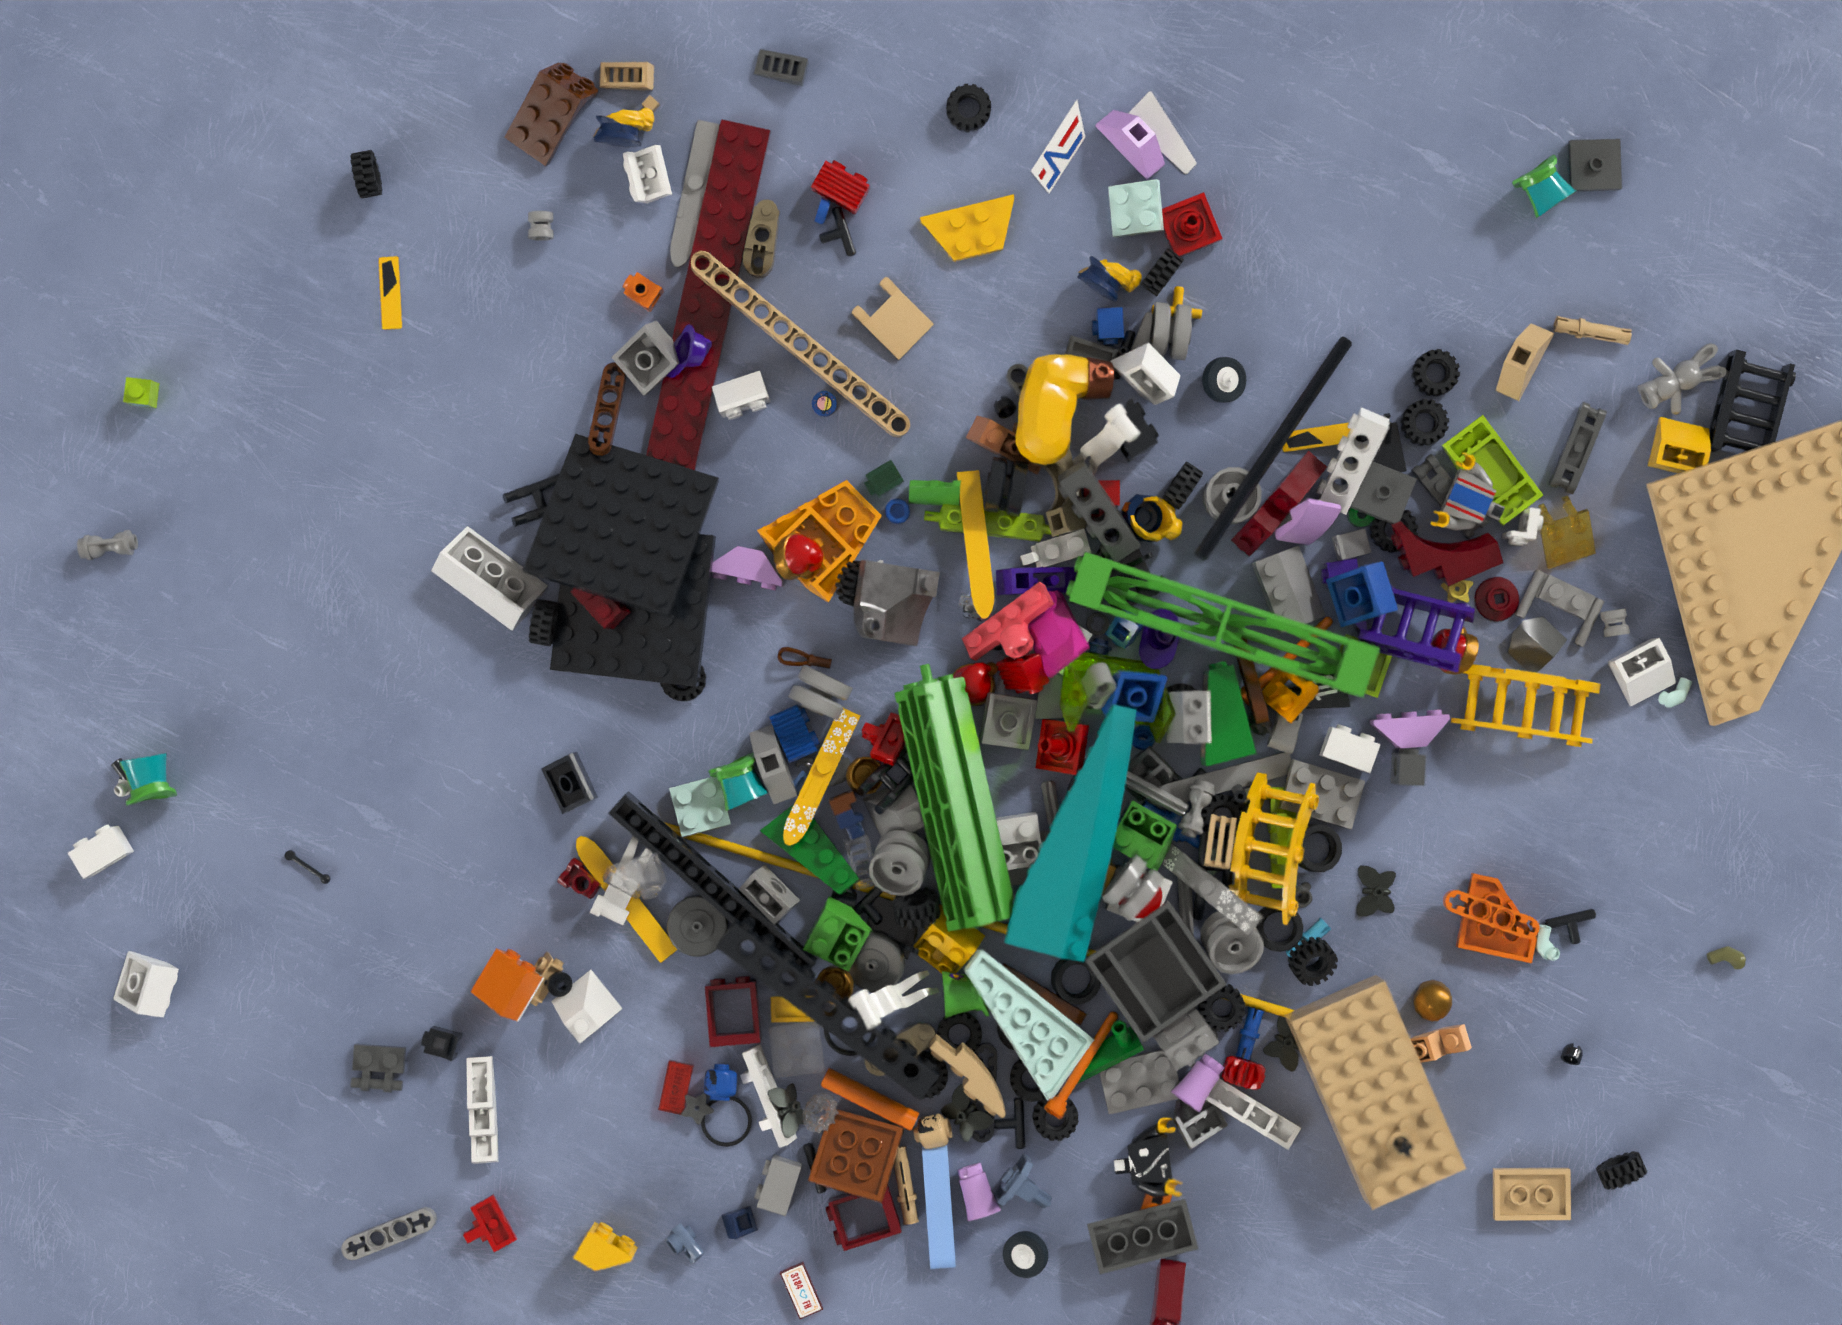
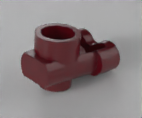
M573 858L568 863L566 870L559 876L557 882L566 889L570 887L576 893L592 899L600 889L601 884L583 868L584 864ZM588 880L589 885L588 888L585 889L584 883Z

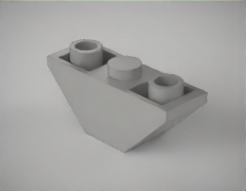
M773 725L749 733L755 760L773 804L797 797L798 794Z

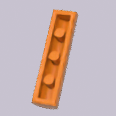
M828 1068L820 1083L821 1087L909 1131L912 1130L918 1118L919 1112L831 1068Z

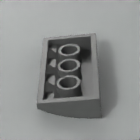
M1186 1199L1087 1224L1099 1274L1199 1249Z

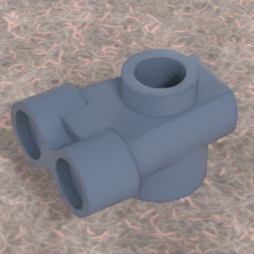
M681 1223L671 1230V1235L665 1238L672 1252L678 1255L684 1251L691 1264L695 1263L705 1253L700 1245L694 1241L696 1235L688 1225L683 1227Z

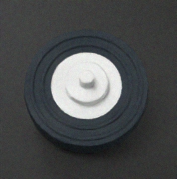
M1216 358L1209 362L1204 369L1202 376L1203 388L1206 394L1214 401L1221 403L1232 402L1242 395L1246 387L1245 370L1241 363L1233 358Z
M1021 1231L1015 1233L1006 1241L1003 1248V1260L1006 1267L1014 1275L1021 1278H1031L1038 1275L1045 1268L1048 1262V1249L1045 1242L1037 1234Z

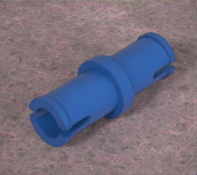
M1248 1007L1249 1010L1243 1029L1240 1028L1241 1038L1235 1056L1242 1058L1244 1048H1246L1244 1059L1251 1060L1256 1038L1259 1039L1260 1036L1258 1030L1264 1011L1257 1010L1255 1019H1253L1256 1009Z

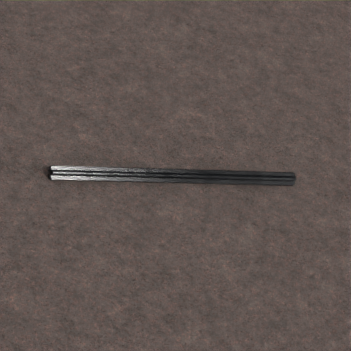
M1342 336L1337 341L1196 549L1194 554L1202 561L1208 559L1352 346V342Z

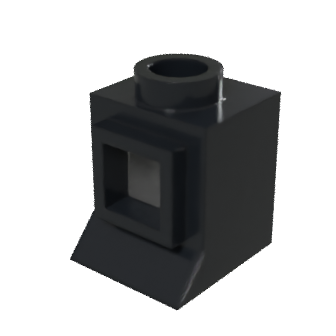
M432 1026L429 1031H425L421 1041V1046H425L423 1053L453 1061L457 1057L458 1053L455 1051L463 1033Z

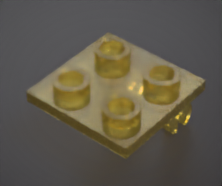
M1568 496L1562 497L1565 503L1563 507L1568 516L1555 521L1547 511L1544 503L1538 505V508L1541 509L1540 516H1543L1544 522L1540 534L1546 567L1548 569L1596 554L1589 511L1584 509L1577 512Z

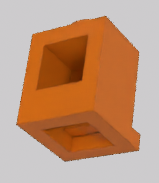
M638 272L635 276L630 274L623 284V288H625L624 295L649 312L652 311L664 293L662 287ZM639 285L645 286L643 293L636 292V288Z

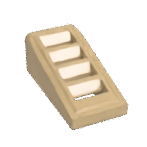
M600 62V88L653 90L654 65L649 62ZM610 69H614L613 82H610ZM620 69H623V82H620ZM631 70H634L633 82H630Z

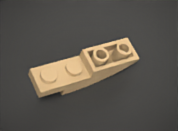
M935 1034L930 1040L931 1054L941 1062L943 1060L951 1065V1070L959 1077L965 1076L963 1088L964 1093L974 1101L978 1099L984 1104L983 1107L988 1113L993 1116L997 1114L1003 1119L1006 1113L1002 1095L993 1076L981 1059L963 1042L955 1049Z

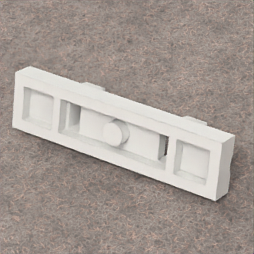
M761 1044L753 1046L742 1053L748 1070L740 1074L743 1084L753 1081L767 1116L762 1121H759L761 1130L765 1131L772 1128L780 1148L790 1144L797 1136L796 1133L789 1138H785L783 1135L782 1120L785 1115L782 1116L779 1113L783 1107L774 1105L767 1094L768 1090L777 1088L776 1082Z

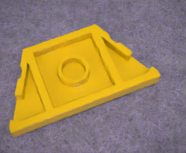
M1014 194L920 217V222L933 235L938 244L945 249L954 262L1001 251L1005 243L1014 203Z

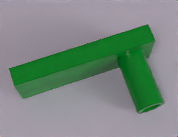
M1123 1021L1113 1023L1112 1032L1114 1035L1103 1041L1077 1084L1144 1050L1131 1026L1127 1028Z

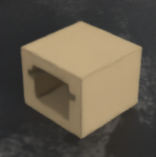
M650 95L641 104L642 107L651 109L653 113L660 106L659 102Z

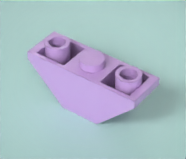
M1113 110L1095 125L1146 180L1165 165L1156 134L1139 116Z
M737 546L714 561L712 565V578L726 580L727 576L736 577L737 583L751 585L752 581L762 583L761 588L775 591L777 586H783L782 579L763 551Z
M1442 710L1426 711L1427 716H1417V711L1402 712L1401 718H1392L1391 713L1376 714V719L1370 720V725L1396 748L1427 747L1450 720V715L1442 714Z

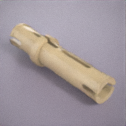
M1556 316L1553 325L1554 332L1575 335V338L1580 339L1588 337L1629 345L1632 337L1631 329L1591 323L1583 318L1577 320Z
M899 1146L894 1162L899 1192L897 1201L901 1204L903 1224L909 1225L919 1222L915 1202L917 1193H914L907 1147Z

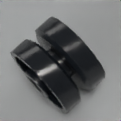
M993 457L991 472H988L985 488V495L987 497L984 511L998 513L1001 508L1002 498H1005L1006 514L1020 517L1028 462L1015 461L1012 465L1011 475H1006L1007 460Z

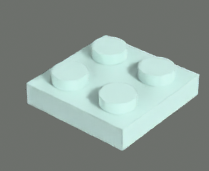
M1154 179L1108 187L1113 237L1164 231L1159 180Z
M709 777L669 788L682 838L731 825L728 811H725L721 784L717 777Z

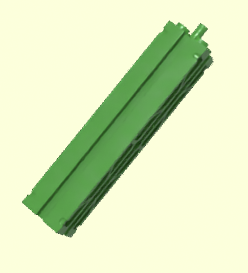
M930 664L921 665L920 671L923 680L903 685L904 690L894 694L896 703L899 704L898 712L943 912L947 917V930L953 931L994 923L995 921L1009 919L1014 905V896L968 693L965 691L964 677L953 678V674L933 679Z

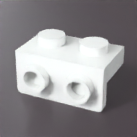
M653 145L637 152L627 151L623 153V166L628 174L630 183L629 191L635 202L649 203L672 195L659 145Z
M1528 508L1520 513L1518 531L1511 530L1503 533L1502 539L1508 540L1509 545L1515 546L1527 545L1528 542L1535 540L1537 531H1541L1543 516H1540L1541 509Z

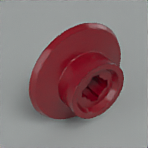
M1491 577L1484 580L1478 586L1474 597L1475 606L1478 612L1487 620L1495 622L1504 621L1516 612L1519 606V593L1516 586L1510 580L1503 577ZM1501 594L1503 602L1496 604L1494 595Z

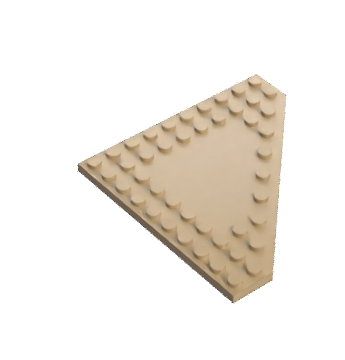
M1842 420L1647 484L1709 725L1716 726L1760 710L1842 551Z

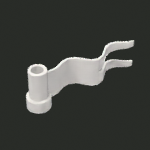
M1121 404L1116 405L1106 413L1105 418L1109 422L1098 435L1082 446L1080 454L1073 460L1074 465L1081 460L1085 461L1090 456L1089 468L1095 474L1098 466L1116 453L1126 440L1130 443L1141 434L1126 416L1127 411Z
M632 836L604 896L598 894L590 913L598 917L602 915L621 925L624 924L629 914V911L625 910L652 855V852L646 847L635 865H631L639 841L634 836Z
M928 970L916 973L894 986H886L870 995L867 989L860 991L850 997L849 1001L854 1009L857 1008L866 1027L870 1030L882 1023L880 1018L898 1009L908 1008L927 996L939 993L938 988H924L902 997V994L930 975Z

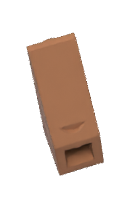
M976 416L966 439L1012 463L1015 461L1028 462V471L1038 475L1041 466L1033 464V462L1020 454L1015 444L1016 434L991 419Z

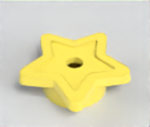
M1462 580L1451 586L1442 583L1441 587L1448 593L1447 602L1453 603L1458 599L1469 602L1468 591L1473 585V581Z

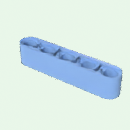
M947 1145L932 1149H925L922 1146L930 1269L954 1268L956 1264Z

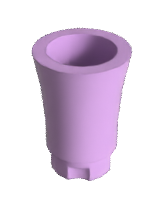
M1204 1054L1200 1062L1197 1061L1182 1081L1171 1090V1093L1200 1113L1206 1098L1219 1080V1075L1224 1067L1209 1055Z
M981 1163L972 1164L957 1170L966 1206L967 1221L980 1219L1001 1211L989 1185L986 1173L983 1172Z

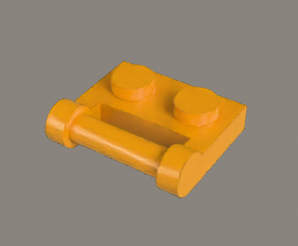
M1278 669L1277 675L1262 690L1265 703L1289 723H1292L1317 695L1319 687L1314 682L1307 681L1303 677ZM1288 680H1291L1302 689V693L1299 696L1284 685Z

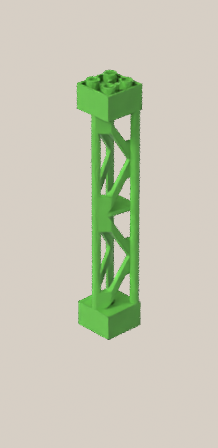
M1087 552L1084 553L1083 557L1078 556L1074 572L1078 574L1075 581L1070 580L1066 596L1070 597V603L1097 612L1102 611L1330 686L1332 689L1356 697H1364L1380 649L1378 647ZM1112 569L1148 580L1149 582L1121 576L1110 578ZM1141 587L1170 593L1199 607L1203 614L1128 589ZM1193 596L1226 606L1224 613L1220 609ZM1104 598L1109 604H1112L1131 613L1101 604L1102 599ZM1126 600L1156 610L1167 609L1176 616L1199 623V625L1192 626L1160 618L1129 605ZM1233 608L1248 614L1264 618L1266 620L1237 614H1230V612ZM1257 625L1286 631L1314 644L1319 649V652L1247 629L1245 626ZM1186 631H1190V632L1202 634V635L1209 636V637L1216 636V637H1215V641L1210 640V639H1207V638H1204V637H1201V636H1198V635H1195V634H1192V633H1189V632H1186ZM1309 634L1343 644L1342 652L1340 653L1336 647ZM1241 637L1315 661V663L1307 664L1274 655L1245 643ZM1221 639H1223L1227 643H1230L1247 651L1220 643ZM1305 670H1309V671H1313V672H1317V673H1321V674H1325V675L1334 674V676H1333V679H1329V678H1326V677H1323V676H1320V675H1317V674H1314V673H1311V672H1308V671H1305Z

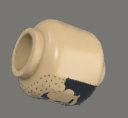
M941 1114L921 1117L918 1120L917 1127L913 1129L916 1142H921L925 1149L946 1146L949 1138H952L950 1121Z

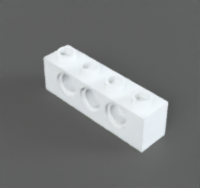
M1362 407L1358 415H1352L1347 427L1350 428V432L1347 437L1342 436L1337 450L1340 452L1337 458L1332 457L1327 467L1329 475L1326 480L1322 479L1316 491L1319 494L1318 501L1340 504V513L1345 515L1389 428L1388 418ZM1365 435L1368 437V440L1366 442H1359L1355 437ZM1347 457H1354L1358 461L1354 464H1349L1345 459ZM1341 478L1346 480L1347 483L1345 485H1337L1334 481Z

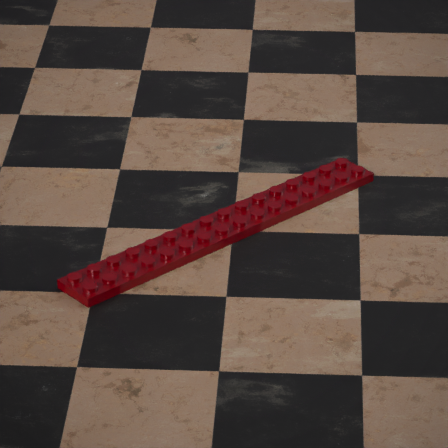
M721 119L672 337L673 342H675L683 329L690 324L696 333L709 339L712 342V346L700 366L684 367L676 377L670 378L665 376L663 378L646 453L647 456L695 470L713 393L712 386H714L732 305L693 273L691 258L696 252L706 251L739 277L749 225L752 219L771 131L768 129ZM700 258L695 263L699 270H705L710 265L709 261L705 258ZM720 274L715 278V283L719 286H726L729 283V278L724 274Z

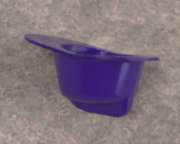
M690 324L683 329L681 335L674 342L679 364L667 376L670 378L676 377L684 367L700 366L712 346V342L703 335L696 333Z
M1157 609L1150 613L1160 618L1179 622L1178 617L1167 609ZM1144 625L1139 645L1141 661L1152 669L1166 667L1173 660L1177 646L1182 638Z

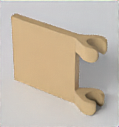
M884 277L880 282V286L891 297L871 317L860 306H856L851 313L900 360L934 324L888 277Z

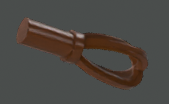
M790 647L779 649L777 655L778 661L784 665H808L810 667L831 668L832 659L814 656V654L809 655L801 650ZM786 651L796 653L807 658V660L801 662L786 661L782 659V653Z

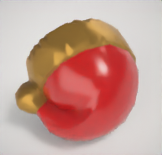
M791 533L778 542L774 550V563L778 573L786 580H794L800 576L804 579H810L813 576V572L822 566L823 551L813 539L799 533Z
M1462 627L1456 647L1457 653L1461 654L1459 672L1441 669L1446 674H1462L1473 665L1479 647L1478 639L1474 635L1467 634L1465 627ZM1444 628L1438 631L1432 638V647L1446 648L1451 629Z
M979 662L962 665L954 671L953 678L964 677L965 691L968 693L970 706L985 704L987 692H995L996 684L993 675L997 673L998 667L994 662H988L987 664Z

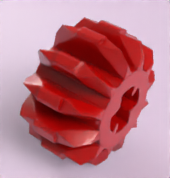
M1236 1056L1226 1058L1223 1064L1224 1069L1222 1070V1078L1226 1082L1252 1090L1261 1089L1266 1076V1069L1262 1064Z

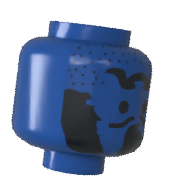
M714 1064V1069H709L705 1072L704 1093L710 1096V1100L730 1101V1097L735 1096L737 1092V1073L729 1070V1065Z

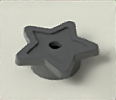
M705 1093L698 1097L685 1095L687 1106L681 1115L692 1117L697 1125L701 1124L704 1115L714 1112V1109L707 1104V1095Z

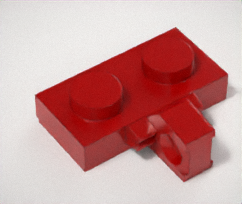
M891 712L885 725L880 724L878 727L865 722L861 731L862 738L871 741V745H873L870 752L871 758L894 766L905 745L900 716Z
M494 1194L470 1207L476 1220L472 1221L474 1227L463 1234L467 1244L480 1237L482 1242L488 1240L491 1248L496 1252L518 1239Z

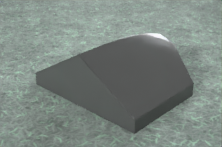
M1543 616L1522 621L1513 631L1507 653L1526 671L1537 673L1555 657L1567 639Z
M1151 746L1136 754L1129 761V772L1157 787L1173 782L1174 769ZM1125 786L1138 801L1146 799L1143 795Z
M1180 1099L1176 1101L1173 1121L1188 1149L1194 1148L1228 1126L1220 1109L1205 1100L1200 1113Z

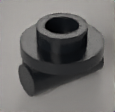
M852 887L842 895H839L834 890L832 891V898L855 909L857 893Z

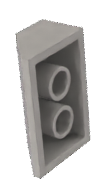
M1299 546L1252 563L1270 613L1304 624L1326 616ZM1277 630L1278 634L1286 632Z

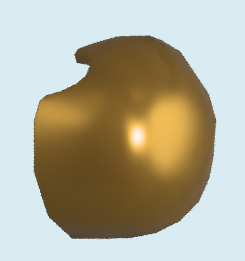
M859 757L853 760L846 772L849 787L857 793V788L881 764L871 757ZM879 780L866 794L875 793L882 782Z
M829 966L819 973L817 977L822 983L824 981L829 982L836 988L835 993L842 998L844 996L851 997L854 981L848 971L837 966Z
M1436 980L1421 983L1414 995L1415 1011L1422 1019L1433 1022L1443 1019L1452 1007V996L1449 988L1443 982Z

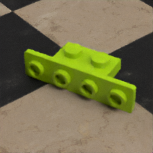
M1271 787L1274 789L1284 790V787ZM1270 798V814L1296 819V813L1278 808L1280 800ZM1267 823L1270 843L1290 847L1294 829ZM1268 853L1271 873L1285 876L1287 857ZM1271 883L1272 888H1283L1281 885Z

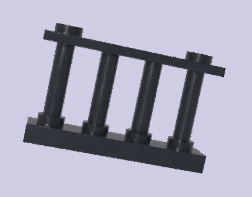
M1736 349L1729 352L1725 366L1727 372L1722 378L1709 428L1712 452L1721 450L1725 445L1748 451L1776 442L1789 387H1792L1796 378V372H1794L1795 364L1784 365L1781 371L1748 363L1745 359V351ZM1746 372L1778 381L1775 395L1741 387V384H1739L1740 375ZM1742 397L1772 405L1769 420L1736 412L1732 408L1734 398ZM1734 421L1765 429L1763 443L1760 444L1729 436L1726 432L1728 423Z

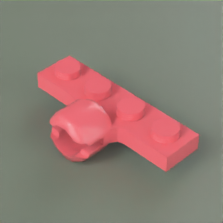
M1038 582L964 636L962 641L970 658L977 661L999 644L1002 645L1006 655H1009L1011 658H1020L1027 655L1033 649L1034 644L1028 630V624L1054 605L1045 584Z

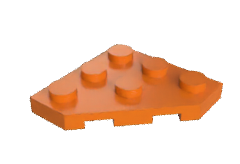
M1471 873L1467 894L1519 912L1498 878ZM1465 902V904H1464V907H1465L1466 909L1463 911V913H1467L1466 910H1467V905H1468V903H1466V902ZM1476 903L1472 911L1476 917H1482L1486 912V908L1483 903ZM1505 911L1498 913L1496 921L1500 926L1508 924L1510 919L1509 914ZM1462 916L1456 947L1532 963L1537 938L1535 936L1532 939H1524ZM1515 920L1514 926L1523 928V934H1526L1527 931H1532L1527 924Z

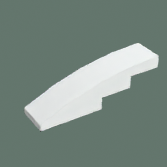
M493 1057L467 1058V1109L469 1110L471 1161L473 1164L499 1162Z
M1220 1078L1206 1098L1213 1105L1289 1150L1301 1130V1127Z

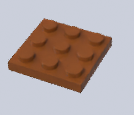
M831 1107L808 1181L882 1203L904 1129Z

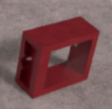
M750 976L735 977L736 981L725 982V978L711 979L710 984L705 985L710 1047L761 1043L757 979L751 980ZM750 988L754 1030L717 1034L713 991Z
M888 1185L882 1206L889 1226L848 1238L838 1205L860 1197L844 1193L829 1198V1206L825 1207L829 1221L834 1220L837 1229L833 1231L837 1246L842 1245L843 1251L902 1233V1226Z

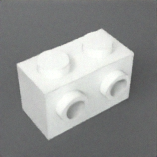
M1337 724L1336 728L1329 727L1319 756L1366 773H1371L1381 745L1374 742L1375 737L1361 733L1360 737L1350 734L1351 728Z
M108 824L95 831L97 836L90 840L86 837L73 845L75 849L68 852L83 879L93 877L134 852L119 826L110 827Z

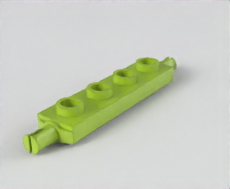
M943 504L940 512L925 510L924 521L939 522L940 531L964 533L960 506ZM999 510L998 513L984 511L987 536L1040 542L1044 534L1051 535L1050 527L1048 524H1045L1043 515L1020 513V517L1007 515L1002 510Z

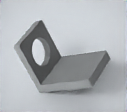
M1365 529L1331 537L1338 561L1371 553Z

